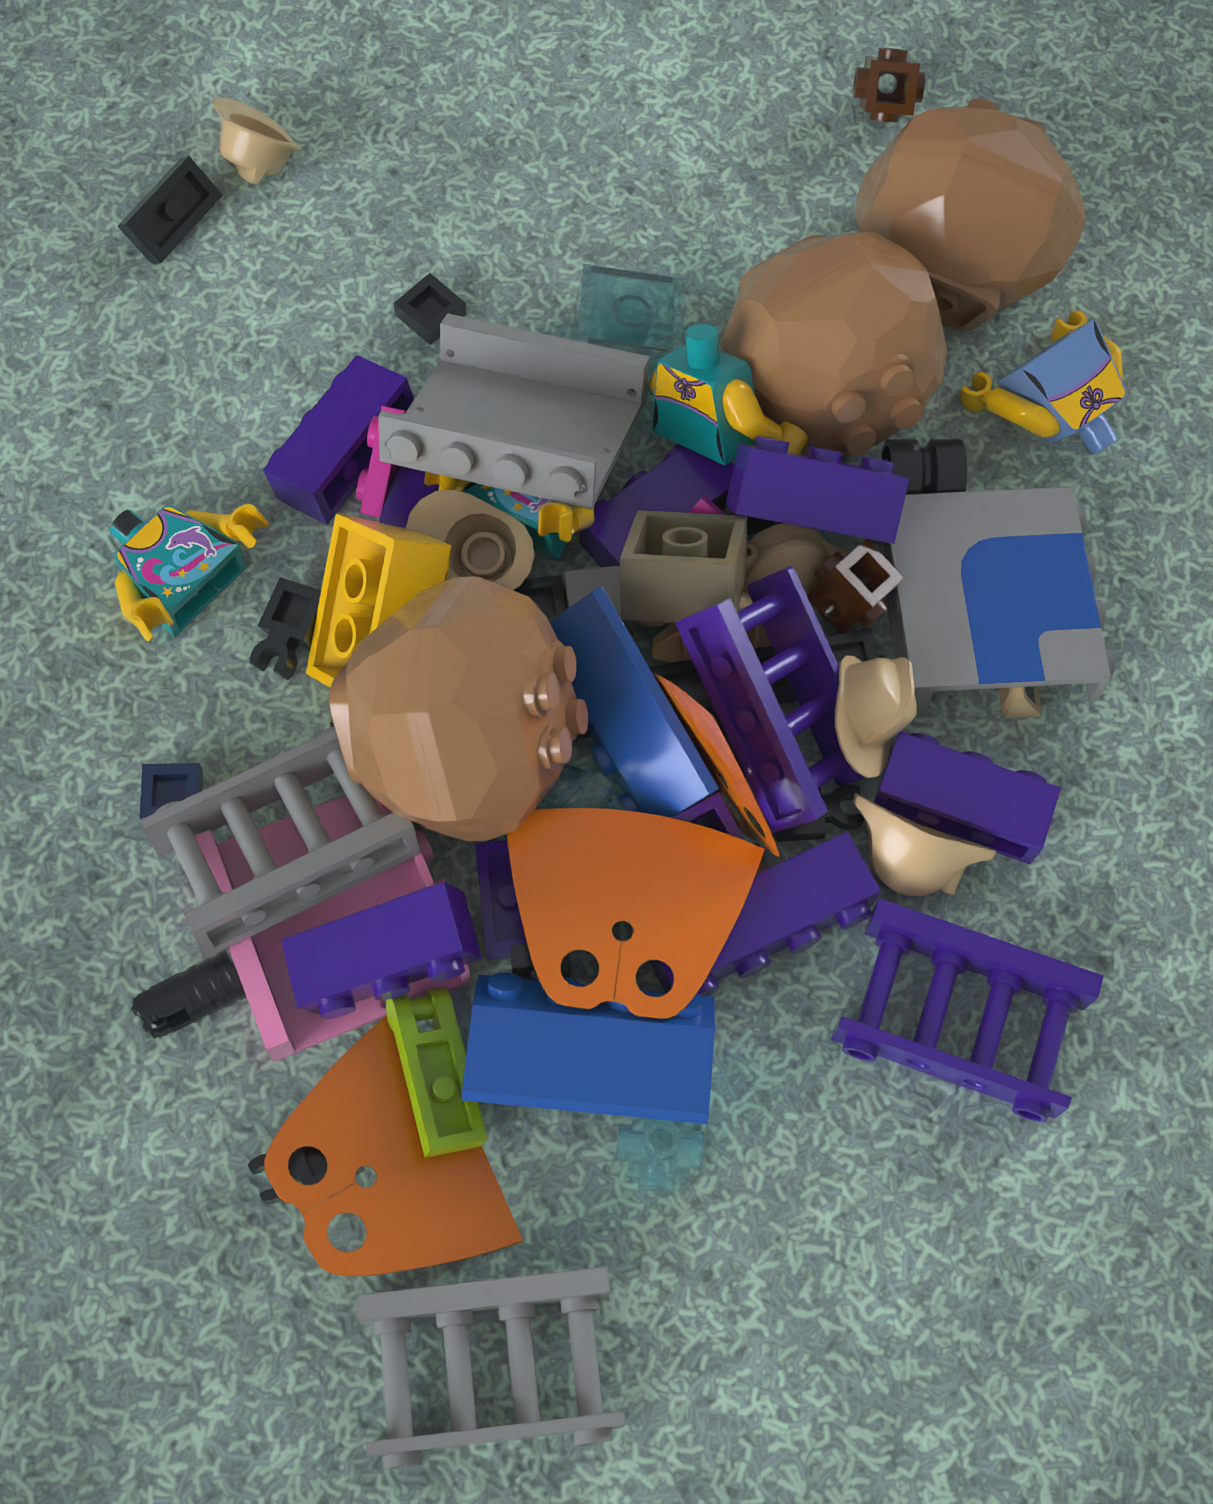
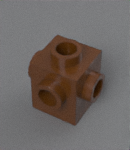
M879 48L878 57L865 56L864 68L856 67L853 98H860V107L865 112H871V120L899 122L900 114L914 115L915 103L922 102L925 72H919L920 63L907 59L908 50ZM884 74H891L895 79L894 87L889 92H881L878 89L879 78Z
M865 539L845 558L837 551L814 572L820 582L807 594V597L818 610L821 617L829 622L840 634L846 633L858 621L866 629L890 607L883 598L904 577L868 539Z

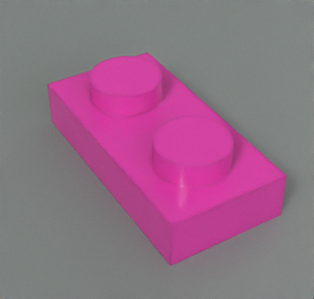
M381 406L383 411L396 414L406 413L403 410ZM374 415L367 435V445L373 448L369 469L364 468L361 471L356 497L362 501L360 513L380 517L397 465L380 461L379 416Z

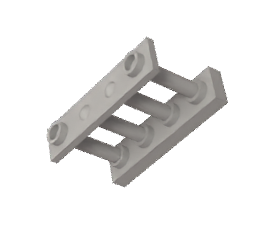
M335 727L327 728L317 734L314 739L182 801L167 803L156 810L154 814L140 820L158 857L175 850L200 903L196 908L183 914L206 958L421 854L411 820L400 818L394 812L383 814L375 798L366 790L363 784H355L351 780ZM332 774L336 775L362 823L360 829L337 840L329 839L303 790L304 787ZM282 798L309 851L306 855L283 866H276L250 813ZM229 824L255 877L252 881L224 893L221 892L194 835L207 830L212 832Z
M608 1266L356 1295L358 1322L363 1327L373 1325L374 1336H380L387 1424L388 1440L366 1442L367 1456H382L383 1469L421 1465V1451L574 1433L575 1446L613 1441L612 1428L625 1426L624 1411L603 1413L592 1312L598 1310L597 1299L609 1298ZM560 1304L561 1314H568L578 1417L540 1421L530 1319L536 1317L535 1306ZM498 1311L499 1321L506 1322L515 1424L477 1429L468 1326L474 1325L473 1314ZM436 1318L437 1329H443L451 1432L413 1437L405 1333L412 1332L411 1321Z

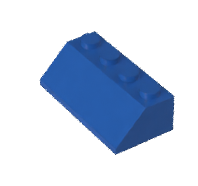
M602 586L588 593L549 622L556 637L562 642L563 646H571L574 650L577 668L572 685L576 699H583L586 703L588 711L587 730L595 745L589 748V752L602 775L607 777L613 774L623 791V794L617 797L622 810L671 818L705 800L719 789Z
M497 973L492 976L478 974L471 1011L461 1100L708 1124L715 1035L714 997L701 996L696 993L689 1004L677 1015L658 1019L636 1016L625 1005L614 1001L602 1002L591 1009L564 1006L556 1003L548 996L539 980L523 979L512 973ZM564 978L570 985L576 987L587 986L576 980ZM639 988L645 995L651 997H661L667 994V992L647 991Z

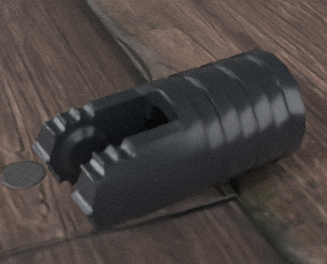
M224 950L212 958H208L181 973H177L151 986L148 990H143L142 993L132 998L133 1006L131 1010L135 1016H138L144 1022L142 1027L145 1032H149L155 1039L167 1036L170 1032L173 1033L192 1023H196L202 1020L203 1017L210 1016L216 1013L217 1010L223 1007L226 1008L234 1002L246 998V994L239 975L227 951Z

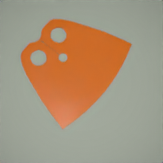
M653 673L719 787L714 794L719 792L724 800L721 794L723 792L731 801L741 821L736 818L727 804L726 806L738 828L752 840L755 839V836L769 852L779 857V851L771 831L714 716L678 686ZM717 772L722 776V778H723L724 781L726 782L728 788H727V787L724 785V783L721 781V779L719 778ZM744 807L755 817L765 834V838L752 824Z
M600 808L534 810L517 830L507 833L513 884L530 956L543 989L553 1001L569 1007L591 1009L602 1002L614 1001L625 1005L636 1016L665 1019L677 1015L689 1004L701 988L742 910L765 849L708 827L660 815ZM618 921H626L633 927V935L627 941L621 942L612 934L613 925ZM574 950L590 952L599 963L597 978L593 983L585 987L570 985L561 974L560 965L563 958ZM659 960L665 962L671 968L674 974V983L667 994L661 997H651L639 990L635 975L637 969L646 961Z
M387 1015L362 1036L321 1078L282 1125L267 1151L264 1160L266 1176L278 1197L286 1203L293 1204L302 1213L305 1221L304 1242L316 1263L328 1273L340 1276H371L455 1262L524 1242L483 1147L424 1158L394 1031L389 1026ZM304 1146L320 1150L327 1160V1172L324 1178L312 1185H304L295 1181L288 1169L291 1154ZM368 1166L376 1172V1182L372 1186L362 1187L356 1182L355 1174L360 1167ZM341 1213H353L359 1216L366 1227V1239L363 1245L352 1252H341L335 1249L327 1236V1227L331 1219Z

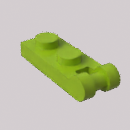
M446 987L428 989L425 996L409 998L407 994H404L400 997L386 1000L387 1020L391 1030L394 1031L424 1158L482 1147L488 1138L479 1103L461 1100L466 1053L448 989ZM429 1019L430 1023L434 1026V1030L419 1032L416 1021Z

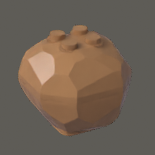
M981 98L970 100L969 104L964 107H939L914 116L864 175L854 211L858 232H875L903 247L919 260L929 274L942 325L961 331L975 329L997 312L1052 282L1064 268L1080 240L1086 221L1083 199L1071 169L1045 135V128L1034 120L1020 119L1000 111L996 104Z
M872 231L830 237L812 235L753 267L741 279L739 294L720 343L723 352L745 360L751 367L755 397L763 414L779 425L782 422L792 423L807 434L808 441L800 452V455L808 456L810 446L842 452V457L847 455L858 456L866 453L873 446L880 444L898 431L914 426L922 418L925 407L942 384L948 351L937 300L928 272L919 260L906 249Z
M481 577L451 578L422 590L358 644L346 665L336 675L331 684L329 692L331 717L351 780L355 784H363L375 799L400 818L411 820L414 824L468 842L488 841L517 830L532 814L557 781L565 763L570 761L572 741L576 739L577 734H585L588 727L586 703L583 699H576L572 685L577 668L573 648L571 646H563L562 642L556 637L545 614L530 597Z

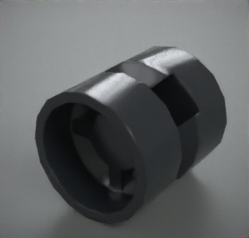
M959 438L930 439L925 447H921L916 439H886L883 443L881 460L895 463L893 473L910 478L906 495L966 492L967 456L963 440Z

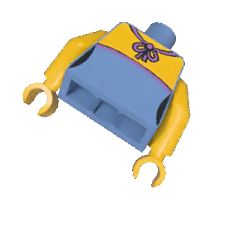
M1082 311L1071 312L1067 324L1060 318L1055 319L1051 332V338L1054 343L998 380L997 383L1000 387L994 390L991 389L992 381L987 373L978 372L972 376L971 386L978 390V392L971 391L964 386L960 388V401L966 409L978 412L987 408L988 411L1044 438L1050 443L1057 442L1077 432L1090 454L1094 455L1118 440L1116 433L1103 413L1126 397V389L1123 384L1122 351L1118 345L1101 333L1095 319L1087 322V317Z

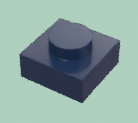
M200 763L142 764L140 820L154 814L156 810L167 803L182 801L201 792L203 769Z

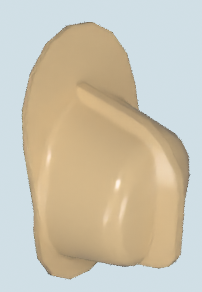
M225 97L213 99V106L222 118L219 143L220 154L226 160L235 164L237 174L247 182L256 185L264 175H278L293 150H301L302 147L295 144L280 125L255 108Z
M454 489L435 491L422 498L410 512L406 529L422 532L452 545L449 556L450 569L446 580L457 577L476 576L510 590H515L521 586L530 574L535 554L533 540L526 527L511 515L475 496Z
M845 656L839 662V686L835 707V729L838 743L846 761L856 773L865 778L878 777L886 769L890 754L891 738L907 727L917 715L912 663L907 658L900 657L893 660L889 658H875L862 662L855 656Z

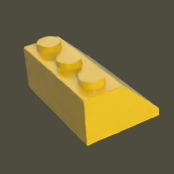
M336 513L306 674L331 687L334 678L346 665L363 639L422 590L446 580L450 569L449 556L452 545L422 532Z

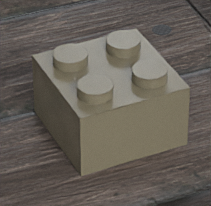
M637 510L620 556L621 620L638 621L645 626H661L666 623H675L688 615L731 598L736 611H738L746 579L747 516Z

